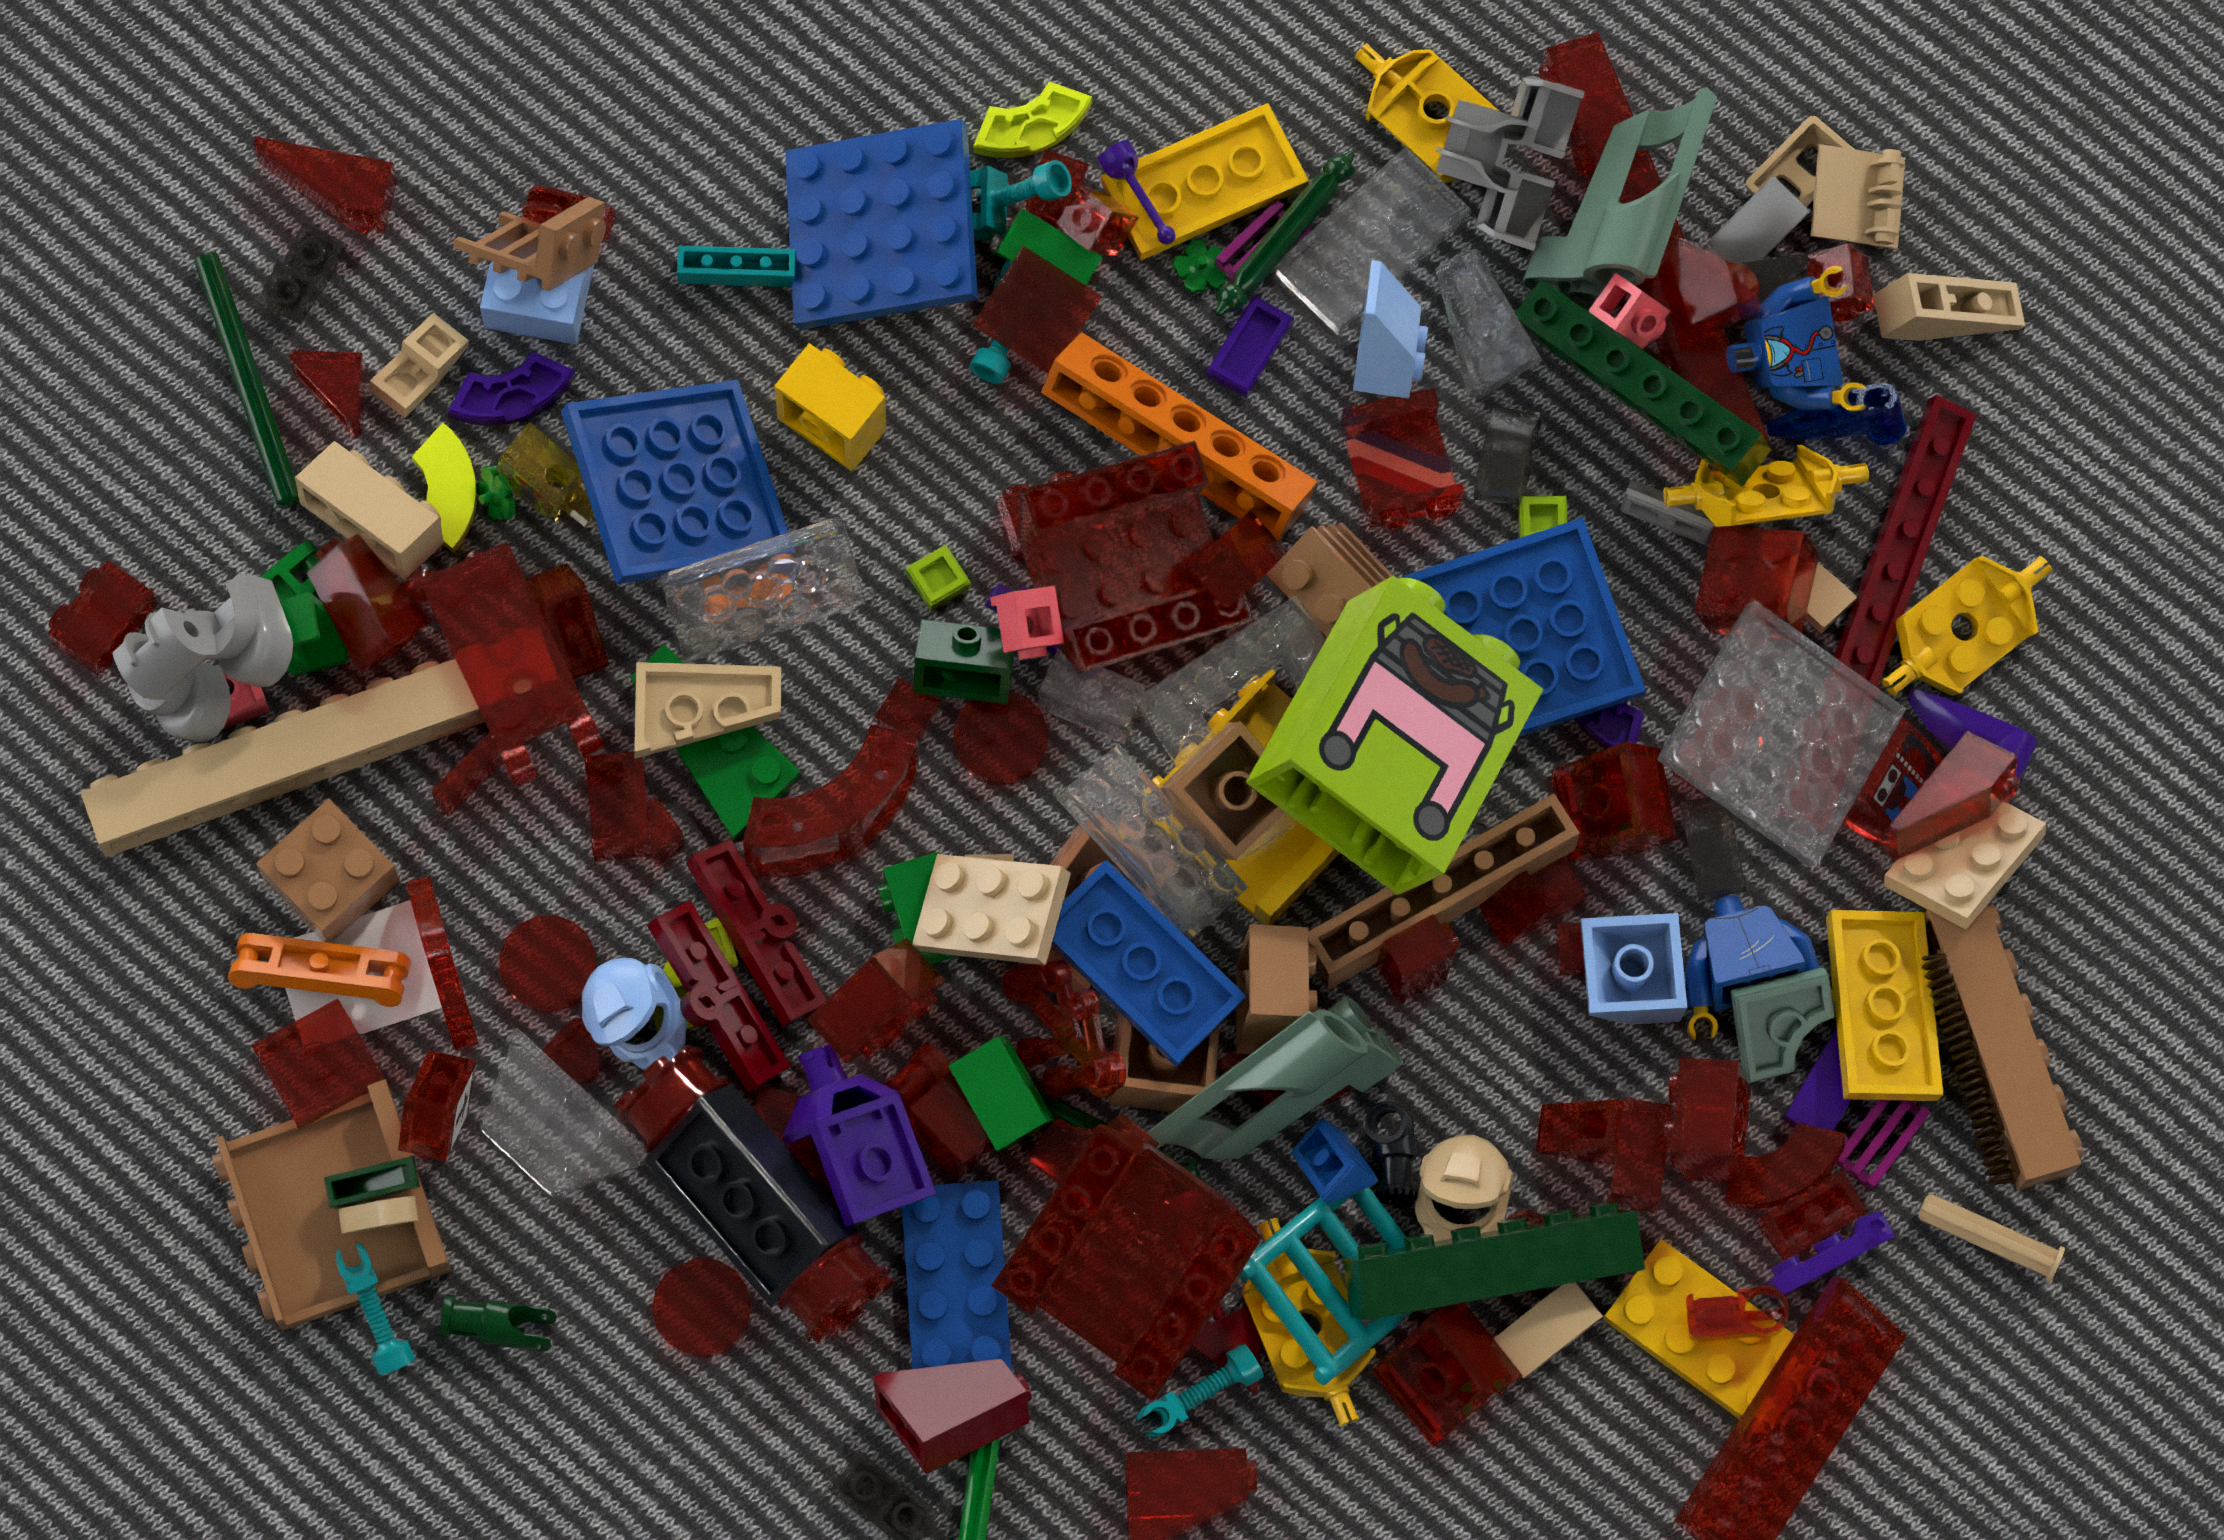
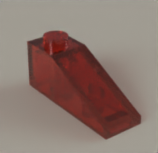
M255 137L253 145L259 164L337 222L343 223L350 230L361 233H368L371 229L385 231L397 185L393 162Z
M1967 731L1890 825L1889 856L1896 860L1901 859L1991 817L2002 802L2008 803L2014 797L2018 789L2020 778L2016 776L2017 755Z

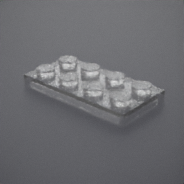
M1405 147L1285 254L1274 267L1273 273L1339 335L1364 312L1372 260L1381 261L1399 281L1467 220L1472 209L1415 154Z
M841 516L658 575L685 663L866 604L846 527Z
M1119 744L1056 797L1141 893L1189 940L1193 939L1249 888Z

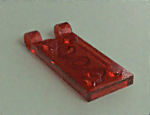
M508 542L419 580L425 597L515 787L538 778L534 765L522 742L566 723L582 758L605 748L599 731L580 696ZM525 679L532 684V688L527 694L519 695L514 692L513 686L518 680Z

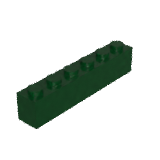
M1605 1202L1590 1205V1214L1573 1217L1572 1210H1560L1544 1213V1222L1527 1225L1526 1218H1515L1497 1222V1231L1481 1233L1480 1226L1453 1229L1450 1231L1451 1239L1435 1242L1433 1234L1404 1238L1405 1247L1388 1250L1387 1243L1358 1246V1255L1342 1258L1350 1315L1354 1318L1370 1320L1645 1270L1637 1211L1619 1209L1618 1202Z

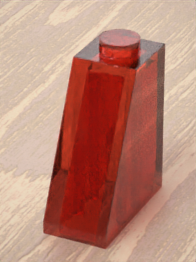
M359 534L343 542L338 537H335L315 554L320 561L307 572V575L354 664L361 673L402 650L432 622Z
M1246 1448L1126 1452L1125 1477L1128 1540H1179L1245 1507L1249 1498L1248 1492H1257L1256 1462H1247Z

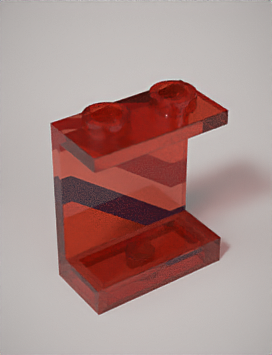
M1435 388L1410 393L1409 399L1391 397L1343 409L1340 426L1369 528L1382 526L1386 530L1396 529L1408 524L1412 518L1428 515L1430 519L1443 518L1451 515L1456 511L1455 508L1461 506L1464 488L1462 483L1455 484L1436 419L1439 402Z

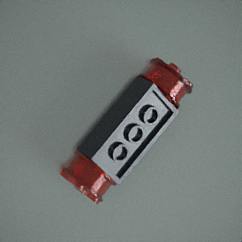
M687 1046L670 1061L666 1056L658 1058L643 1072L642 1076L646 1080L638 1088H633L625 1093L614 1105L618 1111L617 1119L621 1124L631 1123L646 1140L644 1151L648 1156L644 1160L770 1307L777 1305L780 1310L790 1309L807 1328L804 1337L808 1342L815 1341L819 1345L833 1335L838 1328L842 1332L848 1330L865 1314L861 1306L869 1299L871 1301L876 1300L893 1285L894 1281L889 1276L891 1273L889 1266L883 1265L879 1267L861 1247L864 1237L857 1233L858 1229L854 1225L845 1227L838 1206L727 1079L717 1080L702 1062L704 1052L699 1047L692 1048Z

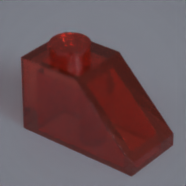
M1677 236L1669 238L1667 244L1691 326L1717 332L1762 310L1757 295L1759 293V283L1748 266L1699 243Z
M565 563L524 579V587L538 629L540 628L546 646L563 681L567 683L609 666L586 585L573 569Z

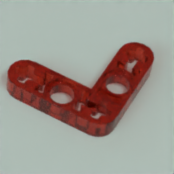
M430 876L407 881L406 886L418 931L455 1051L479 1045Z

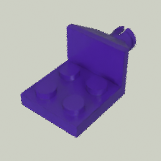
M830 1043L823 1048L821 1046L798 1056L799 1062L803 1065L809 1081L811 1093L798 1099L782 1136L785 1146L809 1137L813 1138L845 1227L937 1194L899 1092L862 1074L848 1079L837 1055L835 1043Z

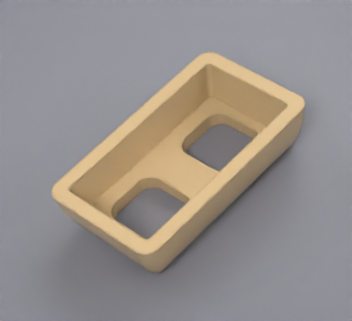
M1810 116L1747 179V190L1753 196L1772 176L1776 178L1782 177L1799 190L1800 196L1797 199L1807 208L1814 201L1816 177L1797 163L1796 158L1807 147H1814L1818 150L1819 144L1848 149L1854 148L1818 117Z

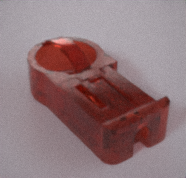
M1768 1285L1737 1289V1297L1722 1296L1693 1300V1293H1691L1686 1298L1689 1338L1692 1341L1699 1342L1776 1336L1785 1328L1788 1322L1789 1304L1787 1298L1780 1290ZM1759 1295H1770L1776 1298L1782 1305V1308L1745 1311L1747 1303L1753 1297ZM1782 1318L1780 1322L1769 1328H1760L1750 1323V1321Z

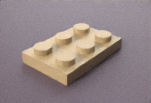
M1964 781L1886 872L1884 887L1967 930L2046 834V823Z
M937 854L912 945L921 952L1046 965L1071 873L1064 867L1056 865Z

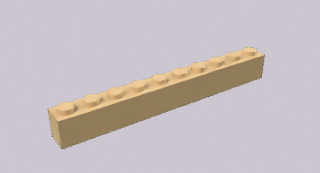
M540 628L531 632L528 629L513 631L502 638L503 642L486 648L483 645L465 648L457 654V658L441 664L437 661L420 664L411 671L412 674L393 680L391 677L375 680L366 686L365 691L351 696L347 694L330 696L320 703V707L303 713L301 710L285 712L274 719L275 723L258 729L254 726L237 729L228 736L229 739L213 745L209 743L192 745L182 752V756L165 762L163 759L147 761L136 768L137 772L120 778L111 775L97 779L90 784V789L80 792L97 842L105 857H109L562 695L559 678Z

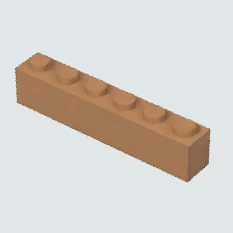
M1556 795L1548 796L1459 846L1443 875L1399 895L1389 888H1385L1308 931V945L1316 946L1317 951L1316 973L1327 990L1335 987L1576 850L1579 831Z
M1994 904L1987 905L1967 930L1927 909L1924 914L1927 940L1933 955L1942 953L1947 955L1946 959L1936 964H1950L1949 968L1939 973H1953L1951 978L1942 982L1953 981L1956 983L1953 988L1946 990V992H1959L1956 997L1949 1001L1960 1000V1006L1952 1010L1962 1009L1965 1011L1956 1020H1968L1959 1029H1970V1032L1962 1036V1038L1970 1037L1973 1039L1972 1043L1966 1045V1047L1976 1048L1975 1052L1970 1054L1969 1057H1979L1978 1061L1973 1063L1972 1066L1979 1065L1982 1067L1975 1074L1985 1076L1979 1084L1988 1086L1986 1090L1982 1091V1094L1987 1093L1991 1095L1985 1102L1993 1104L1992 1109L1988 1111L1996 1113L1992 1122L1999 1123L1995 1130L2002 1132L1998 1139L2005 1142L2002 1150L2008 1151L2005 1158L2011 1161L2008 1167L2014 1170L2011 1175L2012 1178L2016 1179L2015 1186L2017 1191L2072 1175L2081 1165L2080 1158L2083 1157V1147L2075 1130L2069 1131L2063 1114L2067 1111L2065 1096L2058 1084H2052L2047 1067L2050 1066L2049 1052L2044 1041L2035 1037L2030 1023L2034 1020L2033 1008L2028 996L2025 993L2020 994L2014 978L2018 974L2017 964L2009 948L2004 949L1998 932L2001 931V921Z

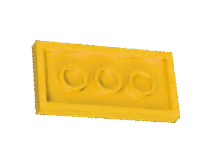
M1269 103L1139 159L1134 176L1164 224L1174 229L1176 237L1171 244L1165 245L1159 242L1157 228L1126 180L1110 178L1106 173L1101 175V184L1141 261L1270 205L1276 199L1281 200L1300 192L1309 184V180Z
M1831 910L1826 916L1843 1098L1852 1100L1938 1101L1943 1096V1086L1933 1006L1934 1000L1930 997L1933 991L1927 987L1931 980L1924 978L1925 974L1930 970H1923L1921 968L1924 963L1928 962L1922 960V957L1929 956L1924 912Z
M1660 1239L1644 1261L1645 1270L1636 1272L1606 1313L1603 1321L1764 1437L1822 1357V1354Z

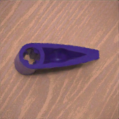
M1914 687L1911 688L1907 698L1908 702L1922 722L1941 742L1964 759L1978 766L1980 771L1988 778L2008 786L2019 785L2038 743L2033 735L2019 727L1970 707Z

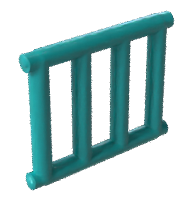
M1369 1187L1330 1204H1327L1319 1197L1235 1267V1272L1241 1280H1251L1317 1369L1313 1371V1375L1321 1385H1326L1333 1378L1337 1377L1413 1313L1408 1312L1375 1318L1365 1326L1359 1318L1351 1317L1349 1304L1300 1241L1301 1237L1318 1224L1343 1258L1358 1255L1357 1247L1359 1245L1333 1212L1352 1197L1391 1249L1405 1247L1404 1238L1407 1237ZM1283 1252H1285L1350 1339L1332 1355L1266 1269V1266Z

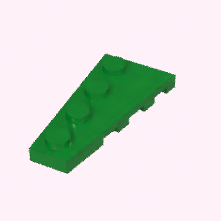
M665 645L661 646L646 661L647 663L685 664ZM635 672L632 676H630L632 685L636 689ZM753 726L675 747L678 757L685 768L689 770L701 789L704 798L719 817L733 843L801 778V771Z

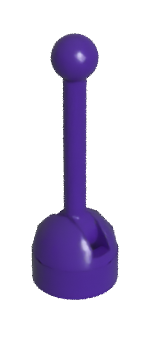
M1127 139L1110 146L1098 156V163L1110 178L1126 180L1157 228L1159 242L1165 245L1171 244L1176 237L1174 229L1164 224L1134 176L1139 159L1133 146Z

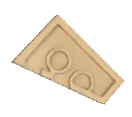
M637 662L634 759L780 719L781 667Z

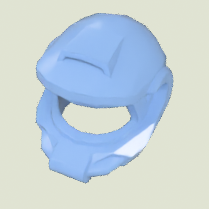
M634 958L612 959L598 966L590 974L582 991V1020L588 1032L591 1033L593 1040L601 1046H609L619 1059L624 1062H633L643 1070H654L660 1073L682 1058L681 1050L686 1039L687 1020L681 1012L680 999L664 970L658 965L650 963L645 965ZM656 1006L663 1007L664 1018L659 1032L650 1041L643 1044H630L628 1040L646 1025Z

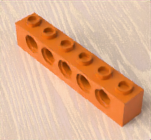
M1083 332L1054 360L1041 393L1277 543L1303 514L1318 482Z

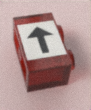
M428 1050L404 1101L398 1144L399 1151L413 1153L423 1159L447 1160L470 1109L476 1060Z

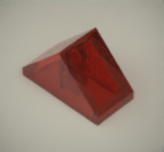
M294 350L288 355L292 371L297 378L355 438L363 431L367 375L363 354L361 352Z
M1613 1099L1543 1104L1541 1106L1535 1152L1543 1155L1610 1165L1618 1150L1624 1102Z

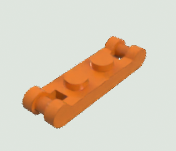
M245 933L238 939L235 950L238 959L234 960L231 964L228 980L232 985L242 989L253 988L257 984L374 999L382 1006L395 1007L401 1003L405 989L401 981L408 977L411 960L406 954L398 951ZM263 958L269 959V962H264L261 960ZM370 972L381 973L383 976H375L369 974Z

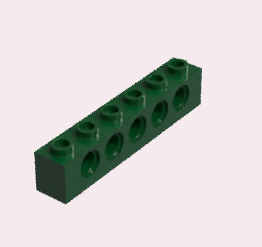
M1540 280L1513 315V318L1524 334L1739 486L1743 487L1770 453L1771 449L1762 433L1544 280Z

